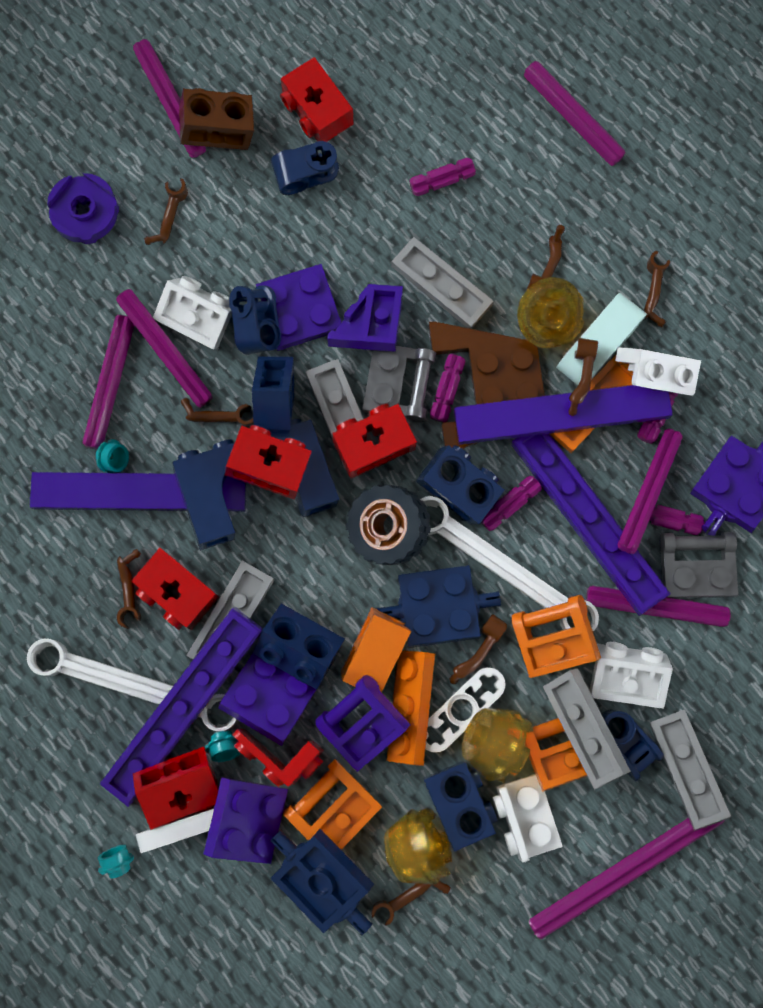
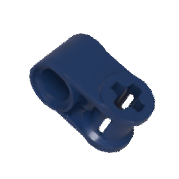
M317 141L300 148L284 150L271 158L272 168L282 195H292L302 192L307 188L329 183L337 177L339 172L336 150L333 145L325 141ZM325 160L326 164L320 165L319 161Z
M264 285L258 286L255 289H250L247 286L235 287L230 293L229 305L232 311L235 332L234 340L239 351L250 355L277 349L281 342V331L278 322L275 292L269 286ZM266 298V301H258V299ZM247 302L245 305H240L239 303Z
M606 710L601 713L607 726L614 717H618L622 722V732L613 738L631 771L627 774L634 781L641 778L640 773L655 760L661 761L664 758V754L659 747L642 731L629 714L617 710Z

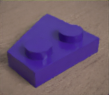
M368 284L359 295V300L345 312L344 321L336 331L331 330L328 333V347L396 352L403 286Z

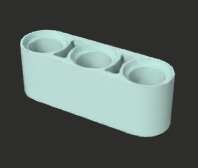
M618 293L580 337L598 341L597 355L593 363L592 379L647 315V313L622 293ZM577 341L556 368L576 385H579L583 360L574 358L578 347Z

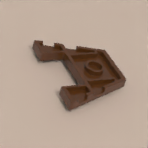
M435 321L429 322L431 350L435 351L436 355L458 352L469 353L475 405L545 396L537 342ZM456 422L442 423L444 446L450 445L453 447L456 445L464 449L477 444L459 445Z

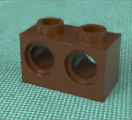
M183 88L179 106L180 144L248 150L254 133L252 95L239 94L237 92L206 91L201 88Z

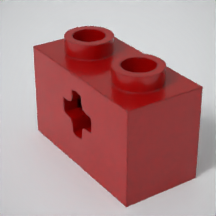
M315 57L281 78L283 93L280 94V98L289 112L295 110L301 118L299 124L308 138L314 136L317 141L327 142L354 125L353 108Z
M399 403L389 407V404L380 405L369 412V417L358 422L355 418L346 420L336 427V432L332 433L333 443L350 479L416 449L417 441ZM372 432L374 436H379V444L374 445L371 440L366 441L367 433Z
M251 425L250 428L241 426L226 464L225 475L295 500L312 451L305 449L306 445L296 439L285 438V441L272 437L271 432L265 428ZM268 454H273L275 461L270 466L265 465L264 458H267Z
M161 548L155 552L131 580L139 588L135 594L152 607L157 603L165 609L166 613L162 617L178 630L183 625L193 630L220 598ZM169 585L173 587L179 586L177 590L181 596L178 599L168 598L170 593L166 589Z
M204 746L133 773L135 794L150 830L175 822L195 812L207 811L216 803L219 784Z

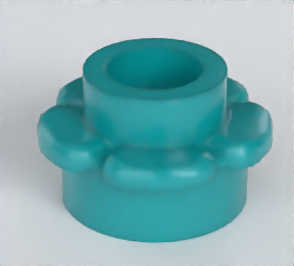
M115 439L101 443L96 452L97 467L103 472L106 471V473L121 472L126 468L129 461L128 449Z
M220 731L210 737L211 741L205 746V750L207 753H210L213 762H226L240 755V752L234 746L238 740L232 735L231 731Z
M118 845L106 850L97 858L101 866L98 869L99 874L104 875L108 873L111 879L124 875L131 869L129 864L134 860V855L128 852L126 845Z

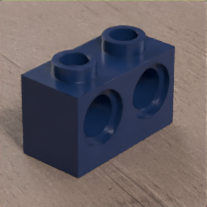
M258 356L252 387L254 425L265 428L270 432H278L281 429L291 430L295 397L294 357Z
M447 445L441 447L415 482L434 497L441 499L449 509L470 525L480 524L505 489L497 484L499 479L495 474L486 468L478 469L470 462L471 456L459 446L454 445L451 447ZM444 462L450 463L455 470L454 478L450 482L441 475V467ZM473 484L478 485L482 491V498L477 504L469 497V489Z
M281 603L262 630L253 654L263 659L266 663L274 665L292 675L298 681L318 689L334 663L345 638Z
M461 761L423 778L454 852L496 834L492 824L498 822V819L490 801L482 802L477 789L483 787V784L475 766L468 768L466 762ZM451 776H460L465 783L462 794L456 797L447 795L444 789L446 780ZM468 811L476 812L480 819L478 827L471 832L462 830L459 824L461 816Z

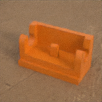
M371 607L341 670L342 681L356 687L355 684L364 675H369L376 680L382 693L411 630L405 627V623Z

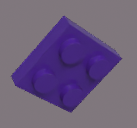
M322 264L256 284V287L262 285L269 286L275 292L278 322L281 331V342L277 351L327 336L331 330L336 331L341 324Z
M252 654L219 703L218 708L278 745L283 746L317 689L298 681L292 675Z
M222 777L203 854L217 859L271 864L275 845L270 840L279 832L288 789Z

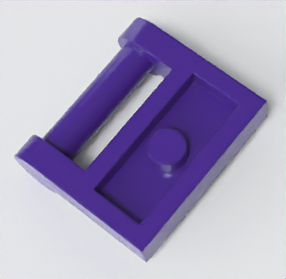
M364 675L355 684L356 688L331 711H324L315 720L319 731L356 772L396 740L411 725L381 693L378 683L369 675ZM365 700L372 709L344 732L339 727V722Z

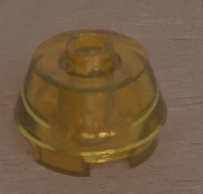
M549 277L535 282L521 295L517 304V319L522 334L530 343L542 348H555L571 342L580 333L584 325L582 320L584 313L583 297L574 285L561 278Z
M483 708L474 715L465 730L462 742V755L486 780H497L505 783V777L508 774L516 777L528 759L531 749L525 747L527 732H532L533 726L517 710Z
M430 808L419 811L415 809L409 810L385 831L386 860L395 876L402 883L437 884L440 878L451 874L448 868H446V864L452 862L449 841L445 831L439 833L431 820L435 819L436 814Z

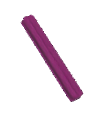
M142 39L133 45V50L180 137L179 106L181 99L151 43L147 39ZM184 145L191 158H197L206 152L205 146Z
M538 61L532 62L525 69L524 77L609 165L614 166L620 162L625 155V150Z
M131 289L120 293L116 298L119 306L195 405L201 408L208 404L213 398L211 392Z
M117 315L114 319L84 433L83 445L90 449L98 450L100 444L105 441L135 326L129 317L125 315Z
M668 428L662 435L618 542V548L621 551L634 554L639 547L683 438L679 431Z
M590 586L587 590L586 601H589L595 607L636 613L620 590ZM668 597L643 613L644 615L719 627L728 626L731 616L728 607Z

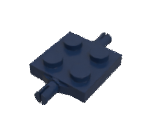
M470 565L398 575L400 588L398 605L378 607L377 610L405 623L404 626L411 630L407 639L408 648L479 639L481 637L478 622L480 608L501 606V600L499 599V591L477 594L472 584Z
M281 829L270 842L286 858L282 866L271 877V880L322 933L326 932L334 923L345 919L361 936L366 933L373 923L356 907L359 905L360 900L371 890L374 883L321 829L308 841L297 846Z

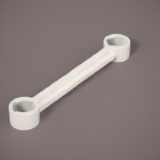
M433 496L420 499L424 501L426 506L436 508L439 506L444 513L442 524L431 528L428 535L439 534L544 608L568 602L566 596L450 517L447 505L441 499ZM585 600L587 609L592 617L591 628L594 631L599 622V614L595 606ZM567 618L560 619V625L563 630L571 628Z
M52 639L36 641L31 645L27 653V663L30 669L38 675L55 676L61 673L155 704H160L173 687V685L69 653L61 642ZM46 647H56L60 654L58 665L52 670H41L37 665L36 655L40 654ZM215 694L198 716L213 731L229 730L238 722L234 717L230 722L222 725L218 724L217 726L209 721L208 709H211L216 702L221 701L225 694Z

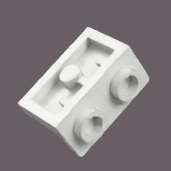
M182 276L181 279L167 280L153 316L154 320L213 350L217 349L232 317L229 297L213 291L211 294L200 288V282L187 276Z
M617 348L615 361L629 364L628 371H633L632 385L691 396L695 394L701 364L700 360L643 349Z
M607 642L606 645L597 644L601 658L595 661L590 686V693L593 698L664 709L673 670L667 654L652 647H644L642 650L631 649L618 642Z
M536 774L496 786L498 795L492 797L499 819L506 818L510 832L505 833L504 837L511 856L517 854L518 859L523 863L530 861V857L563 847L545 791L542 792Z

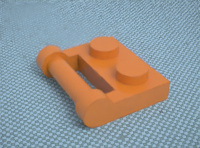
M582 595L569 597L568 602L531 613L521 611L512 615V625L529 678L591 663L601 658L587 616V605ZM572 617L575 627L533 638L531 627Z
M559 718L534 727L528 724L518 728L520 738L527 750L542 792L587 776L570 740L540 750L537 741L565 732Z
M334 759L327 766L329 770L294 807L289 805L283 812V815L307 840L321 829L342 850L382 808V805L339 761ZM340 780L347 789L311 825L304 817Z

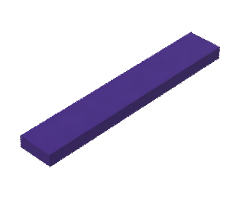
M634 385L589 390L584 401L578 404V411L575 416H571L568 413L571 406L569 397L572 393L454 407L458 443L461 445L669 419L673 415L669 392Z
M550 434L517 437L512 441L511 446L638 616H641L671 594L638 550L634 554H629L618 548V542L623 530Z
M32 472L30 508L187 511L175 474ZM227 476L222 487L227 510L246 512V482Z
M233 607L101 781L100 785L129 807L137 798L133 773L166 760L260 636L263 628L239 609Z

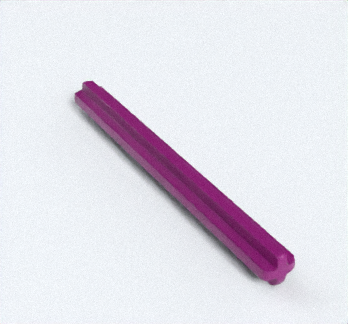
M689 818L685 819L530 918L529 925L538 939L545 938L720 826L725 820L694 831Z

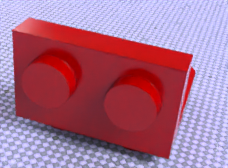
M237 729L232 734L238 740L234 745L235 748L248 760H256L257 758L266 766L262 771L263 774L278 787L283 784L290 787L301 776L304 779L309 778L323 763L319 755L324 750L314 741H308L285 766L246 729Z

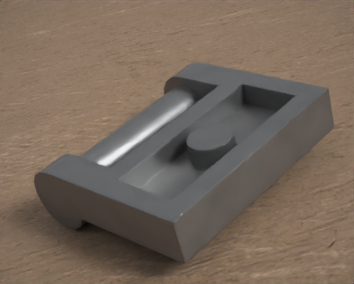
M396 346V352L373 350L363 412L369 413L372 409L383 404H389V407L400 403L406 362L408 361L417 363L410 405L399 406L406 419L425 421L427 410L423 407L430 365L435 362L436 352L426 348L413 349Z
M722 532L721 536H675L674 533L661 534L662 582L671 593L668 598L739 596L736 566L737 538L735 532ZM721 550L722 560L675 561V551Z

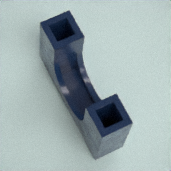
M293 419L291 421V430L281 429L278 432H271L272 437L285 441V438L296 439L306 445L305 449L312 451L295 497L302 518L336 507L339 497L312 420L302 422L301 419ZM232 439L218 442L212 446V450L199 453L198 450L187 451L180 454L178 460L172 462L173 471L200 551L235 540V530L222 494V487L227 478V475H225L226 464L234 446ZM268 454V457L264 458V462L270 464L275 461L273 454Z

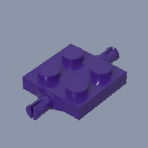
M731 435L692 489L690 494L704 502L712 512L701 527L705 533L711 524L715 522L708 533L711 536H715L722 523L727 521L736 523L752 534L762 520L763 441L755 449Z

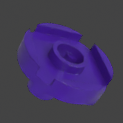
M82 173L84 176H77L75 178L70 175L56 183L49 193L47 202L49 218L54 228L64 238L73 242H82L83 244L90 245L104 237L113 228L117 220L119 206L111 187L102 178L87 173ZM90 202V211L86 214L78 215L76 205L78 203L84 205Z

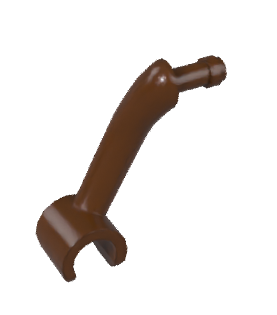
M180 178L182 187L177 192L171 191L168 181L165 183L169 200L161 223L160 234L150 237L146 236L144 238L146 245L163 241V244L168 241L178 204L188 195L184 179Z
M558 225L555 235L549 238V261L542 276L533 273L525 291L527 294L539 299L544 298L551 282L550 279L562 256V240L560 238L565 231L563 225Z
M654 251L647 261V269L652 274V280L644 312L647 313L644 320L650 318L659 327H663L666 321L656 315L653 310L659 301L663 273L668 268L670 260L665 265H657L654 259L659 251Z
M578 338V347L574 358L583 360L580 383L569 397L571 406L568 413L571 416L577 414L578 404L584 401L591 388L593 363L598 350V341Z
M188 398L181 400V404L188 414L185 417L188 421L237 422L247 428L254 425L253 418L249 421L241 420L242 415L252 409L248 404L241 405L236 412H194Z
M138 549L133 550L132 553L124 558L119 556L117 559L124 598V607L117 613V622L126 629H129V627L124 622V616L128 612H133L139 621L142 618L140 612L135 609L134 583L131 582L133 577L127 565L140 557L141 553Z
M493 614L490 616L480 630L487 636L469 660L454 667V674L449 678L451 684H457L460 678H465L480 667L493 645L507 629V624Z
M430 874L389 902L384 900L376 902L371 910L372 918L375 916L378 908H387L390 911V915L385 921V926L393 921L394 912L420 897L431 885L441 890L444 894H448L451 887L435 878L436 874Z

